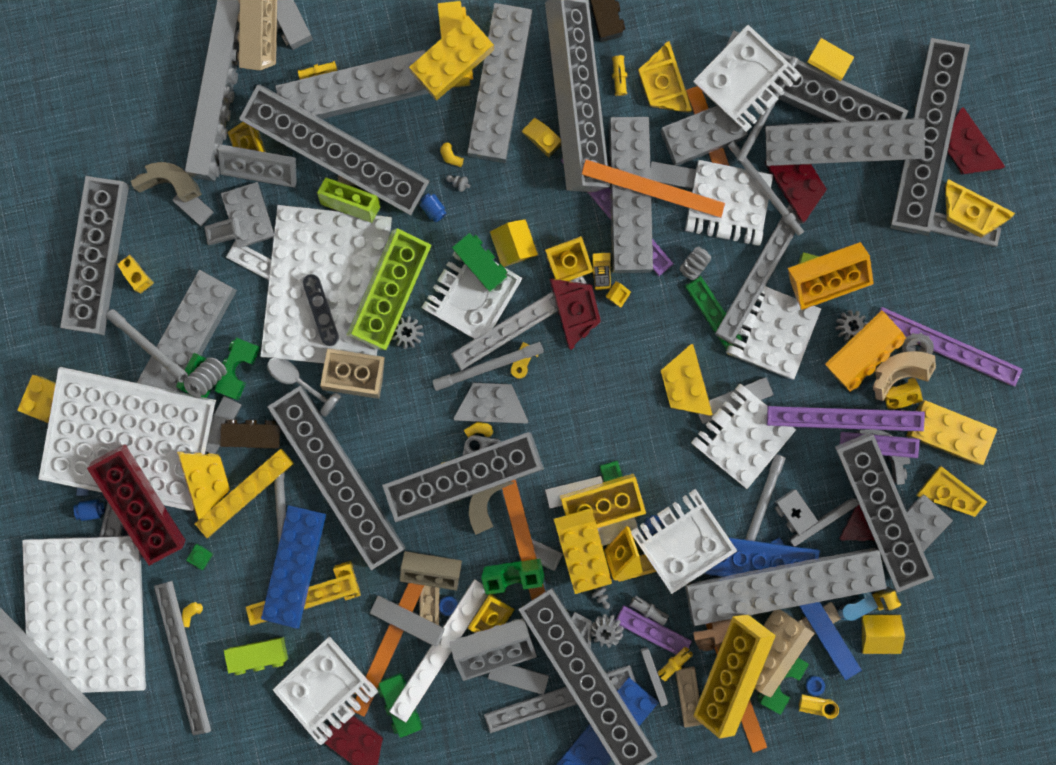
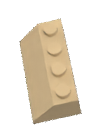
M238 0L240 4V12L238 14V22L240 23V31L238 33L239 52L237 55L239 68L263 70L275 65L277 0Z

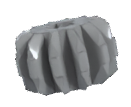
M696 247L682 263L680 271L685 277L694 280L708 265L711 256L706 250Z
M848 310L847 314L844 312L841 314L842 319L838 318L836 320L841 326H836L835 330L841 329L842 332L838 336L845 335V342L850 338L852 339L868 324L867 322H862L866 318L865 315L859 318L860 311H856L853 315V311ZM853 322V326L856 329L850 330L851 327L848 324Z
M410 316L407 317V322L401 317L400 321L402 324H397L396 327L398 329L394 331L397 335L393 336L392 340L399 339L396 344L397 346L404 342V349L408 348V343H410L412 348H415L413 341L415 340L420 344L421 341L417 336H424V333L417 332L423 326H416L418 323L417 319L411 324ZM405 328L412 330L410 337L402 334L405 332Z
M606 614L602 618L598 616L591 625L593 629L591 636H595L594 642H601V647L604 644L608 648L612 644L616 646L623 637L622 632L624 628L619 625L620 619L613 620L614 615H611L610 618Z

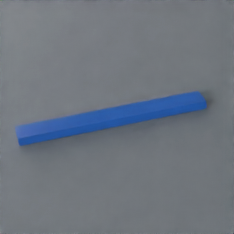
M780 537L770 542L784 545ZM815 602L800 605L801 611L843 679L846 681L862 671L821 603Z

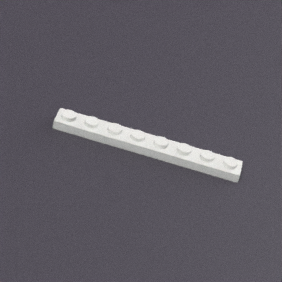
M476 580L472 581L443 627L445 631L438 646L431 645L389 710L390 713L404 722H407L452 652L450 642L462 636L487 597L481 583Z

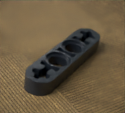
M309 274L303 279V287L321 340L327 346H334L339 342V334L321 280L316 275ZM310 278L314 281L317 280L314 286L316 290L320 289L321 292L309 294V292H313L312 287L307 286ZM316 296L323 298V304L319 307L313 304V299ZM322 314L329 316L330 320L326 325H322L319 322V317ZM333 326V329H329L330 333L335 335L332 343L325 340L328 334L326 330L322 332V328Z

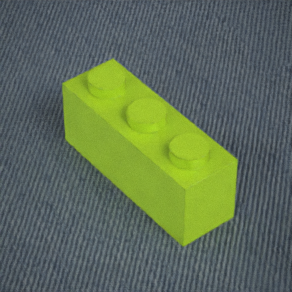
M326 177L317 192L321 205L370 223L373 222L380 209L378 196Z
M284 637L224 650L228 674L234 673L235 676L245 674L248 669H253V672L264 670L267 665H272V668L283 666V662L288 660Z

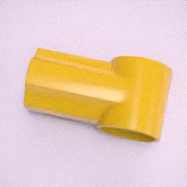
M802 694L799 702V711L824 716L828 719L835 718L839 713L838 705L831 699H822ZM827 704L834 706V710L831 713H825L824 711Z

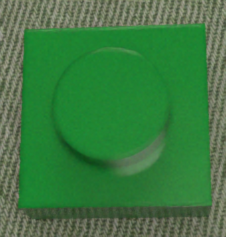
M196 544L186 561L204 570L214 553Z

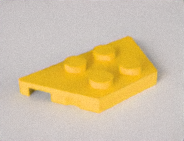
M668 41L639 68L638 72L650 107L689 113L692 112V108L670 41Z
M949 179L945 184L947 221L980 238L1010 220L1015 214Z
M691 344L661 370L670 408L712 416L694 345Z
M179 451L177 455L196 517L201 519L230 491L221 457L218 454L209 453L205 455L195 452L194 454H187Z

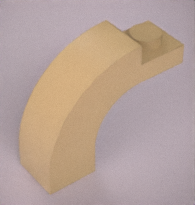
M915 351L903 352L891 356L882 362L876 369V381L873 386L876 399L883 401L891 386L902 378L913 377L928 382L936 368L935 355Z

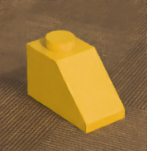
M536 118L522 130V133L548 158L561 146V138Z

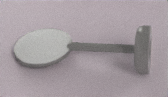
M272 358L267 364L269 373L276 380L285 384L297 382L325 404L321 409V414L324 417L331 412L341 398V395L334 393L329 399H326L299 379L297 368L286 359Z

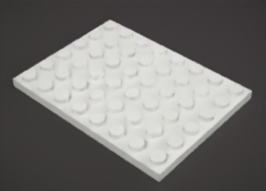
M277 206L261 357L324 364L327 348L377 356L378 349L346 334L390 236L392 217L376 216L373 222L370 223L338 211ZM309 274H314L321 280L339 334V342L334 346H327L321 340L303 287V279ZM310 278L307 286H311L313 292H309V294L321 292L320 289H315L314 284L317 283V280L314 281ZM321 296L314 297V306L319 307L323 304ZM322 314L319 317L320 324H328L329 316ZM331 325L328 328L321 329L322 332L324 330L327 331L328 337H326L325 340L330 341V343H332L333 338H335V335H332L329 331V329H333V326Z
M60 367L57 374L39 480L101 492L87 467L91 461L126 444L163 505L193 511L194 507L177 452L205 454L216 400L204 397L195 398L190 394Z
M110 536L23 540L26 635L82 693L145 690L141 553L131 537Z

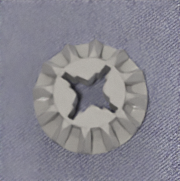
M921 332L906 336L902 345L903 352H916L914 345L919 341L922 347L919 348L918 352L932 355L934 345L929 335L925 336Z

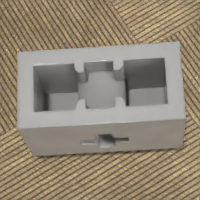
M792 489L774 502L777 505L775 510L779 516H784L788 521L786 526L791 533L801 534L818 522L796 489ZM791 509L798 510L796 513L797 517L791 516L793 513Z

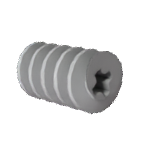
M207 358L184 380L186 391L195 398H201V395H205L207 390L212 388V385H215L217 381L222 379V376L226 375V368L217 359Z

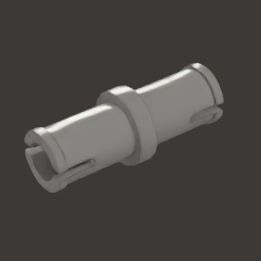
M636 595L632 599V603H630V607L635 608L643 613L644 617H650L662 626L666 623V618L669 617L668 614L655 608L654 604H649Z

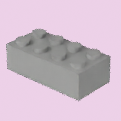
M718 105L661 129V135L674 166L726 147L733 141L735 143L741 141L748 135Z
M524 618L515 619L509 623L497 625L485 631H478L472 635L460 637L450 642L454 662L463 681L537 657Z

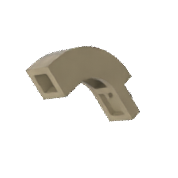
M157 162L146 165L147 173L139 174L135 179L131 180L133 188L140 193L160 183L173 184L178 197L185 203L202 195L196 181L182 168L171 163Z
M510 481L472 496L469 505V518L475 535L493 527L487 511V504L491 495L514 482Z

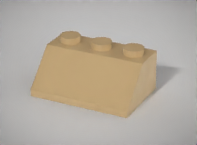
M327 348L320 386L325 391L379 399L385 358Z

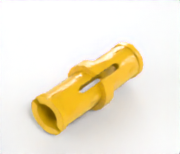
M624 56L612 57L614 70L612 79L615 82V96L627 95V73L625 72Z
M335 61L319 66L315 64L314 67L298 70V74L301 80L338 70Z
M684 646L675 657H671L668 663L657 672L659 676L663 675L661 677L663 681H667L674 672L682 669V665L693 656L691 651L687 653L690 649Z

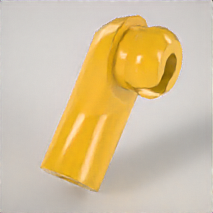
M448 142L444 143L440 148L444 161L448 164L462 167L464 158L455 156L452 151V145Z
M476 422L466 428L464 432L468 438L476 433L490 437L493 434V429L488 423Z
M193 602L183 609L181 617L184 627H190L191 617L196 613L200 614L202 612L203 606L201 604Z

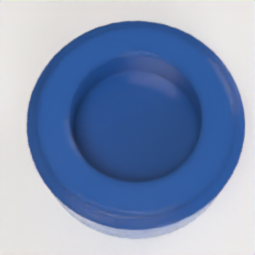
M446 596L439 602V610L443 615L451 616L458 602L454 597Z
M811 676L805 682V689L809 694L819 696L825 690V683L820 677Z

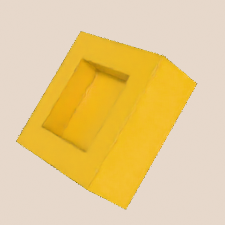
M615 281L606 298L621 308L631 291Z

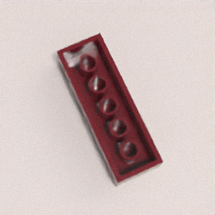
M126 444L91 461L87 470L148 566L183 548L186 541Z

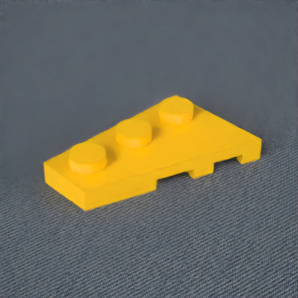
M941 465L916 494L918 497L924 494L934 503L950 507L974 517L987 503L986 500Z

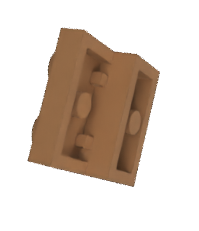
M732 619L712 622L713 629L694 632L695 642L699 650L711 651L714 647H717L719 652Z

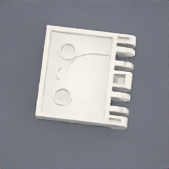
M747 25L693 82L734 120L742 130L747 132L752 126L741 115L743 114L751 123L755 124L756 118L747 109L752 105L759 114L763 115L765 113L764 109L755 101L758 99L769 109L778 98L768 88L771 86L781 96L785 93L774 81L780 77L785 85L791 87L793 85L792 81L783 72L785 71L794 81H797L801 74L757 32Z
M698 160L692 193L724 202L725 206L721 218L689 208L685 231L693 233L696 219H698L696 233L700 234L703 229V220L709 221L708 236L713 235L715 223H718L716 230L717 238L729 240L732 226H735L733 241H738L741 228H746L744 242L750 243L752 230H754L752 244L760 246L769 198L746 169ZM758 172L771 188L773 175Z
M454 252V253H453L454 258H456L457 260L462 261V260L458 257V255ZM448 262L446 266L459 274L456 276L444 269L437 281L450 288L449 291L438 285L433 287L435 291L445 295L443 301L441 302L433 295L427 297V299L439 305V308L426 301L421 308L475 339L496 325L523 278L506 269L508 273L505 275L508 279L493 292L489 293L465 264L461 269L454 263Z
M765 286L757 299L758 302H761L760 307L753 306L751 309L757 315L749 313L742 327L750 329V332L744 329H740L738 332L739 335L747 337L746 343L736 338L732 343L743 348V350L729 345L726 353L794 380L821 308L812 306L801 310L796 298Z
M739 384L735 390L746 398L745 401L733 392L730 396L741 404L740 407L736 410L730 403L725 401L723 406L732 412L733 415L730 417L719 408L711 418L722 427L719 431L708 422L706 424L707 428L716 433V436L711 440L706 433L700 431L698 435L709 444L705 445L697 437L691 443L748 489L796 429L789 426H767V405L746 387Z
M696 489L689 494L697 507L693 506L686 495L682 497L684 503L691 511L684 514L680 505L674 502L672 505L680 518H676L669 506L657 514L665 528H661L654 516L650 518L652 525L658 531L653 536L644 523L640 525L648 538L647 540H645L638 528L631 531V534L671 594L737 552Z
M328 637L273 689L320 745L328 740L327 737L333 735L332 730L323 723L328 719L335 728L339 729L342 725L340 721L346 723L355 714L353 709L345 703L346 701L355 710L361 709L360 704L352 697L355 692L366 703L370 699L367 694L372 698L378 693L374 685L365 678L331 637Z

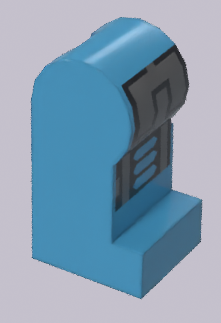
M871 592L858 594L859 599L850 604H842L838 609L839 617L843 620L853 621L878 608Z

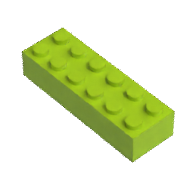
M398 228L391 231L346 334L347 336L380 351L387 349L432 246L431 244Z

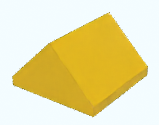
M821 38L807 62L841 81L854 56Z
M241 122L228 132L233 147L266 152L259 131L247 123Z
M526 219L509 222L490 231L497 255L503 267L538 256Z
M582 237L545 250L555 279L570 281L594 272Z
M626 526L604 549L613 580H620L643 573L630 527Z
M489 594L472 619L468 629L476 633L491 629L497 625L506 624L515 609L494 595Z
M863 615L862 654H901L905 640L901 615Z

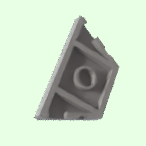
M473 383L454 417V421L528 424L512 384Z

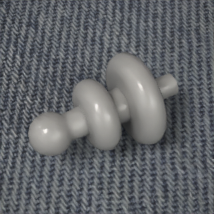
M448 175L446 177V180L453 182V187H458L460 192L470 188L466 176L462 178L456 176L453 178V176Z
M595 588L596 591L592 593V597L598 596L597 602H602L603 608L609 609L610 604L606 601L608 595H603L606 588Z

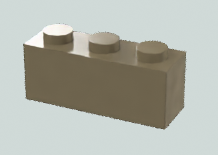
M405 551L400 581L457 591L462 561Z

